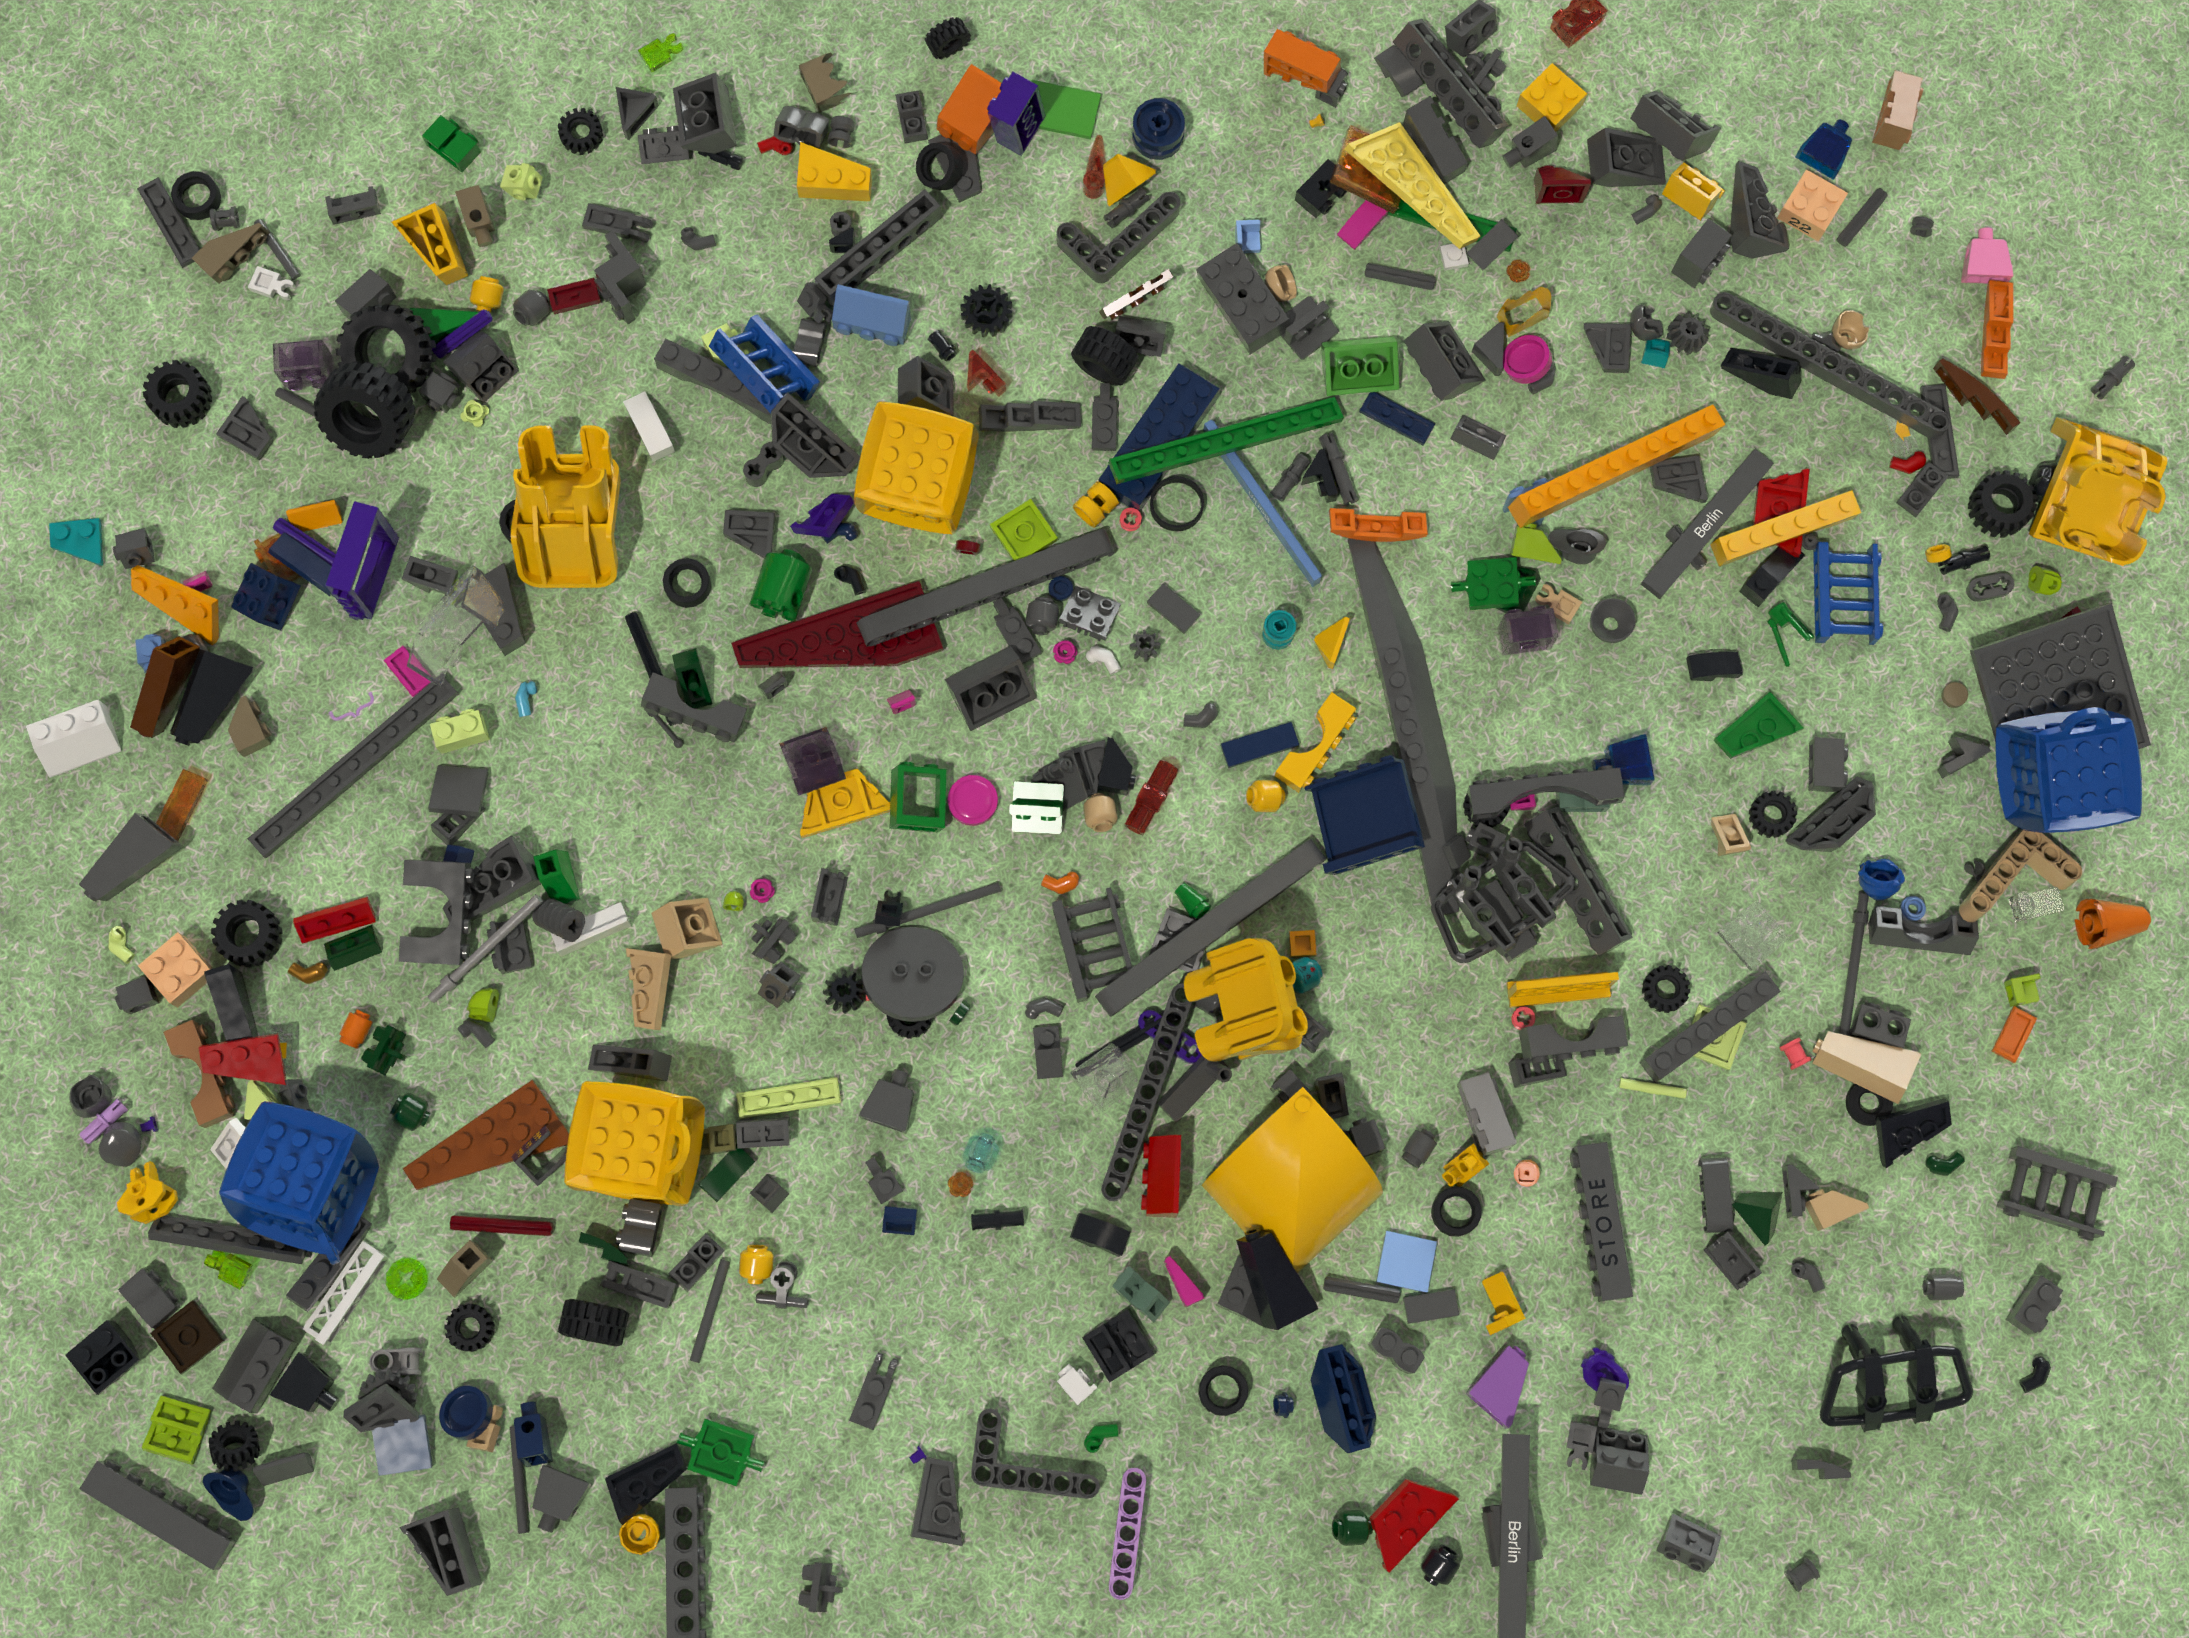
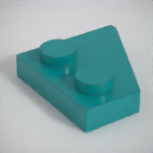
M99 518L49 523L50 547L52 549L87 560L98 566H103L101 520Z

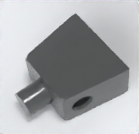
M1544 116L1512 139V150L1502 155L1503 160L1509 168L1518 162H1521L1523 167L1526 168L1557 151L1558 135Z
M894 1069L890 1082L879 1079L860 1111V1118L906 1134L914 1096L913 1090L905 1088L909 1074Z
M542 1465L532 1506L533 1509L543 1512L538 1528L552 1533L558 1519L570 1522L590 1490L592 1483L547 1465Z

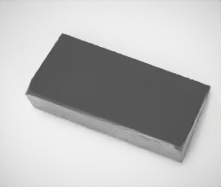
M1462 415L1450 439L1494 460L1506 435Z
M303 1452L254 1466L253 1472L260 1483L266 1486L314 1472L311 1455Z

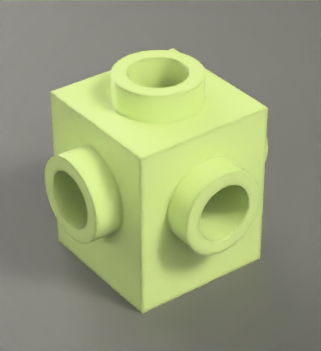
M530 164L506 165L500 187L518 200H526V198L537 199L543 176L535 171V168Z

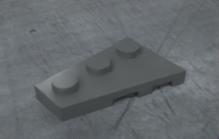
M942 135L928 140V144L939 142L952 146L961 154L963 173L958 183L952 187L958 202L960 203L980 194L976 155L971 151L962 149L957 142ZM940 152L935 157L944 175H946L949 168V160L945 153Z
M925 1457L910 1536L963 1546L953 1463L951 1461Z

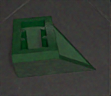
M1783 1192L1741 1193L1737 1196L1732 1206L1760 1241L1767 1245L1775 1233Z

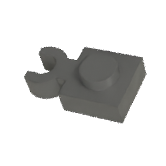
M1571 1420L1566 1448L1574 1449V1451L1568 1457V1467L1572 1466L1573 1459L1579 1458L1582 1460V1470L1586 1469L1587 1457L1584 1454L1585 1452L1593 1453L1597 1425Z

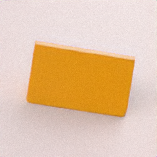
M335 500L286 511L289 522L303 532L343 522L340 507Z

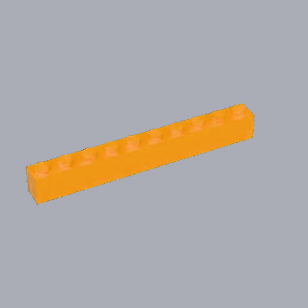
M1712 404L1519 495L1508 506V509L1518 526L1522 528L1715 436L1726 424Z

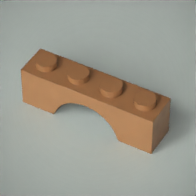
M190 1020L164 1031L163 1033L171 1054L177 1058L192 1059L201 1070V1088L190 1102L199 1126L207 1128L233 1117L232 1109L235 1108V1103L230 1094L226 1095L223 1088L226 1085L225 1077L203 1073L198 1047L207 1045L205 1039L208 1038V1033L204 1025H199L198 1022Z

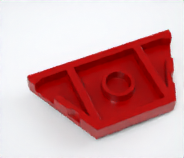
M1803 469L1800 473L1793 475L1784 474L1776 479L1769 478L1759 481L1756 489L1752 526L1806 507L1810 469ZM1803 535L1779 543L1777 546L1798 558L1801 554Z
M1405 1479L1369 1517L1372 1529L1376 1533L1377 1548L1381 1551L1382 1566L1387 1572L1390 1573L1459 1500L1457 1496Z

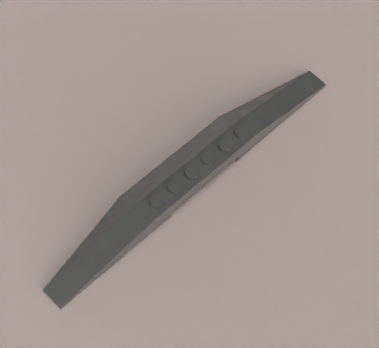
M1349 538L1347 539L1396 748L1399 759L1405 762L1425 847L1419 849L1432 904L1437 896L1447 888L1448 881L1456 878L1458 875V868L1451 869L1442 848L1450 839L1457 835L1454 778L1422 643L1374 541ZM1451 896L1441 907L1444 915L1459 912V905L1454 897Z

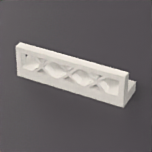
M362 1241L303 1327V1330L315 1337V1340L322 1345L330 1346L389 1257ZM366 1249L373 1255L365 1267L360 1268L359 1256ZM355 1262H356V1268H357V1269L351 1270V1268L353 1267V1265H354ZM357 1272L358 1277L350 1289L345 1290L344 1278L347 1274ZM341 1285V1291L335 1292ZM342 1294L343 1299L335 1311L330 1312L329 1300L332 1296ZM326 1308V1313L320 1314ZM327 1316L328 1321L320 1333L311 1328L317 1318Z

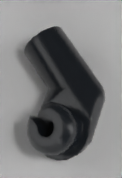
M2038 1356L2032 1361V1366L2035 1368L2033 1375L2019 1382L2024 1393H2028L2046 1383L2051 1366L2044 1357Z

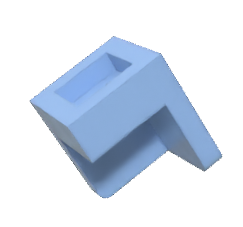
M1260 220L1236 221L1235 243L1239 245L1244 253H1260Z

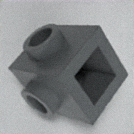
M779 962L771 971L767 970L759 981L762 986L757 994L776 1008H779L785 1001L789 1003L797 993V990L794 988L801 975L783 962Z

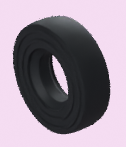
M1854 1084L1846 1096V1109L1851 1118L1857 1123L1865 1126L1876 1125L1875 1118L1891 1114L1893 1101ZM1872 1093L1877 1097L1879 1106L1875 1112L1869 1113L1861 1108L1860 1098L1863 1094Z

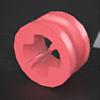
M1129 507L1124 509L1120 514L1121 527L1126 531H1135L1140 527L1141 513L1135 508ZM1131 514V517L1135 515L1137 517L1135 524L1130 525V522L1126 524V515Z
M1519 1007L1514 1011L1511 1019L1514 1027L1521 1030L1527 1026H1533L1536 1018L1532 1009ZM1523 1012L1524 1015L1530 1016V1020L1527 1021L1528 1025L1517 1021V1017L1520 1016L1518 1013Z

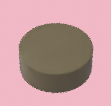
M1952 682L1944 687L1941 697L1948 707L1958 708L1967 701L1968 691L1963 684Z

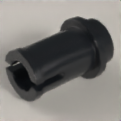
M936 330L929 335L928 341L938 351L941 360L944 359L948 362L956 356V347L950 345L940 330Z

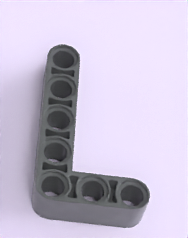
M1165 192L1102 250L1074 224L1068 222L1062 223L1057 228V245L1093 281L1105 283L1178 217L1180 198L1174 192ZM1171 204L1175 208L1166 209L1164 205ZM1155 220L1158 223L1156 225H1150L1147 223V221ZM1071 235L1073 238L1064 240L1062 236ZM1133 235H1137L1141 239L1138 241H1133L1130 239V237ZM1080 251H1088L1090 254L1088 256H1081L1078 253ZM1115 251H1121L1122 253H1124V255L1117 257L1114 256L1112 253ZM1097 267H1104L1107 270L1105 272H1098L1095 269Z
M985 1409L979 1414L971 1470L972 1479L977 1485L1085 1499L1093 1498L1098 1494L1100 1489L1097 1478L1089 1474L998 1464L997 1458L1002 1418L994 1409ZM988 1413H993L997 1417L998 1422L993 1428H986L983 1425V1417ZM983 1440H991L994 1444V1450L989 1455H983L979 1450V1445ZM981 1466H986L991 1471V1476L986 1482H981L976 1477V1471ZM1007 1469L1014 1470L1017 1474V1480L1012 1485H1007L1002 1480V1474ZM1037 1472L1042 1475L1043 1484L1039 1488H1032L1029 1485L1028 1477L1030 1474ZM1058 1476H1066L1068 1478L1069 1487L1067 1490L1058 1491L1055 1488L1054 1481ZM1084 1479L1094 1481L1096 1488L1092 1494L1086 1495L1081 1491L1080 1484Z

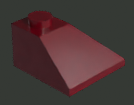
M1551 165L1537 168L1534 176L1536 204L1583 203L1591 185V179L1564 168H1554Z

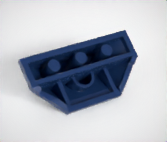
M1342 1344L1320 1349L1310 1381L1324 1432L1347 1454L1370 1448L1376 1415L1362 1366L1346 1351Z

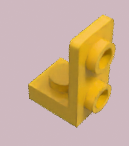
M1499 1272L1482 1281L1497 1315L1493 1316L1494 1322L1486 1325L1490 1335L1526 1319L1503 1272Z

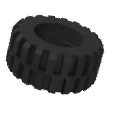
M399 305L367 306L362 308L360 312H354L350 316L351 320L345 321L341 328L344 332L343 334H338L336 340L341 343L340 348H336V356H341L342 361L337 363L338 366L345 363L350 365L351 362L370 363L367 348L371 336L379 329H392L401 337L405 346L404 363L395 375L400 383L405 384L408 394L416 392V388L421 387L426 381V376L433 372L434 369L430 367L431 363L436 362V355L432 354V348H436L435 340H430L429 335L432 332L429 327H424V320L420 316L413 315L412 310L401 308Z
M351 362L350 365L349 363L340 365L330 373L317 393L313 407L316 422H319L318 427L322 433H326V438L331 443L337 444V448L342 451H349L350 455H362V458L369 459L372 456L380 458L389 455L400 446L413 425L415 406L412 405L414 401L411 394L407 393V387L404 383L398 381V377L395 374H389L386 372V368L381 366L375 367L373 363L365 362L361 364V362ZM350 401L360 402L368 406L377 414L380 420L362 415L352 406Z

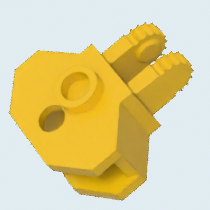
M151 1161L144 1164L145 1176L142 1175V1172L137 1167L130 1170L131 1182L126 1184L127 1189L117 1202L118 1212L128 1215L130 1219L143 1224L169 1214L178 1201L177 1191L159 1180L156 1165ZM153 1208H158L155 1213L151 1212Z

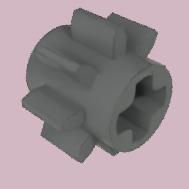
M1143 630V634L1140 636L1133 635V640L1136 643L1130 644V649L1136 650L1134 659L1140 656L1144 658V662H1147L1149 656L1157 657V652L1154 649H1159L1161 643L1154 641L1156 633L1149 635L1146 634V630ZM1147 642L1150 643L1149 649L1147 647L1141 649V643L1144 645Z

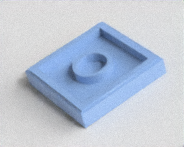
M1386 1231L1376 1282L1428 1293L1437 1241Z

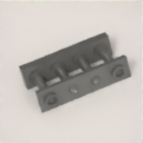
M1111 887L1106 888V899L1070 908L1068 906L1063 907L1062 900L1052 902V909L1077 1003L1087 1001V994L1091 993L1090 990L1108 986L1134 967L1131 965L1117 913V908H1121L1117 893L1112 894ZM1110 908L1113 919L1112 923L1077 932L1075 930L1070 931L1067 921L1072 920V917ZM1116 932L1119 947L1081 956V954L1076 955L1074 945H1077L1079 941ZM1123 957L1126 971L1091 980L1087 978L1082 979L1080 969H1084V966Z
M2016 1146L2011 1148L2009 1158L2016 1160L2017 1169L2009 1201H1999L1996 1207L2004 1209L2003 1213L2008 1216L2019 1217L2020 1214L2078 1232V1237L2085 1240L2094 1241V1238L2104 1236L2105 1231L2094 1228L2102 1192L2116 1187L2118 1177L2024 1147ZM2031 1165L2041 1168L2040 1172L2042 1173L2034 1209L2019 1205L2027 1170L2031 1168ZM2056 1173L2066 1176L2065 1180L2067 1181L2059 1216L2044 1212L2052 1177L2056 1176ZM2081 1181L2090 1183V1188L2092 1189L2084 1224L2069 1220L2077 1185L2081 1184Z

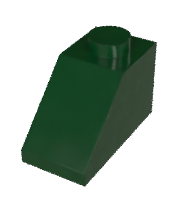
M696 648L672 655L675 671L686 704L694 709L713 704Z

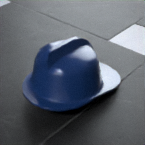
M223 1466L217 1472L207 1473L203 1477L204 1487L225 1512L239 1521H247L252 1518L254 1509L252 1502L246 1494L249 1480L245 1473L239 1469L234 1472L233 1467H230L229 1471H224Z

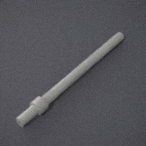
M534 895L454 972L444 976L440 980L441 984L428 995L429 1000L435 1003L447 991L451 992L468 971L543 902L538 895Z

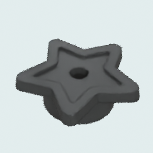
M1832 333L1812 334L1813 340L1822 345L1825 344L1826 347L1835 352L1840 351L1841 348L1836 345V340Z

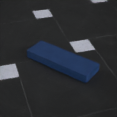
M1376 392L1369 393L1359 411L1363 415L1424 446L1435 426V423Z
M283 533L269 548L268 553L330 596L332 593L325 585L332 566L286 533Z
M1289 722L1221 743L1220 746L1227 767L1231 768L1299 747V742L1293 724Z

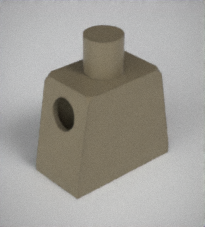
M476 185L455 191L471 237H476L479 247L491 245L493 241L490 232L495 231L480 186Z

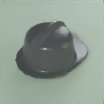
M1557 529L1550 532L1548 536L1549 542L1555 548L1562 551V556L1567 561L1575 564H1588L1592 562L1596 554L1604 550L1606 546V540L1602 534L1589 529Z

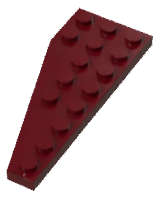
M920 581L731 643L739 668L899 666L943 651L935 623L869 647L866 646L857 625V621L863 617L924 595Z

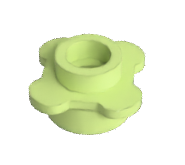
M470 400L464 407V412L460 415L461 420L472 423L474 427H481L484 417L489 414V408L486 405L482 406L475 400Z

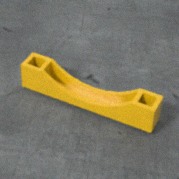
M1853 490L1719 537L1710 546L1718 566L1721 567L1787 540L1849 521L1858 516L1861 510Z

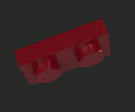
M595 278L547 289L553 314L556 315L600 304L601 300L597 285L594 282Z

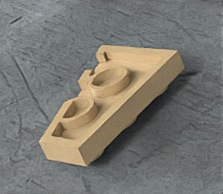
M626 948L627 957H630L631 970H628L629 980H633L634 994L631 996L634 1026L661 1030L671 954Z

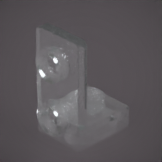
M2058 887L2031 893L2023 891L2008 899L2016 923L2064 910Z

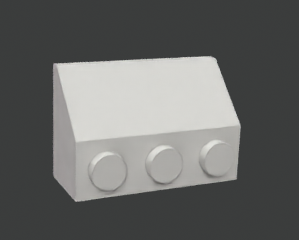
M99 699L26 726L33 749L49 778L122 752L108 708Z

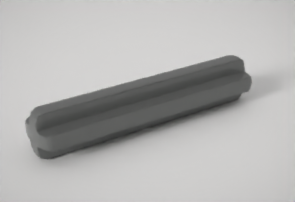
M1881 188L1876 189L1839 234L1837 242L1844 247L1848 246L1884 202L1888 194Z
M1367 263L1365 269V276L1369 278L1427 290H1433L1436 277L1432 275L1373 263Z
M1326 1277L1324 1279L1323 1289L1325 1291L1390 1303H1398L1400 1298L1399 1289L1333 1277Z

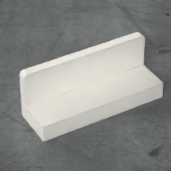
M620 902L585 917L584 929L581 936L575 942H568L552 933L551 936L556 945L557 953L562 957L631 927V924Z

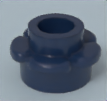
M1286 1392L1274 1396L1273 1407L1275 1415L1288 1418L1289 1413H1292L1294 1410L1293 1399L1288 1397Z

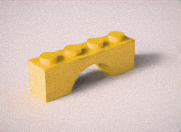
M1331 692L1316 715L1323 732L1320 744L1313 750L1305 753L1289 752L1276 770L1274 777L1300 793L1302 788L1311 785L1315 779L1312 776L1316 768L1321 770L1329 759L1326 756L1330 748L1335 750L1343 739L1339 736L1344 728L1349 730L1357 719L1353 716L1356 708Z

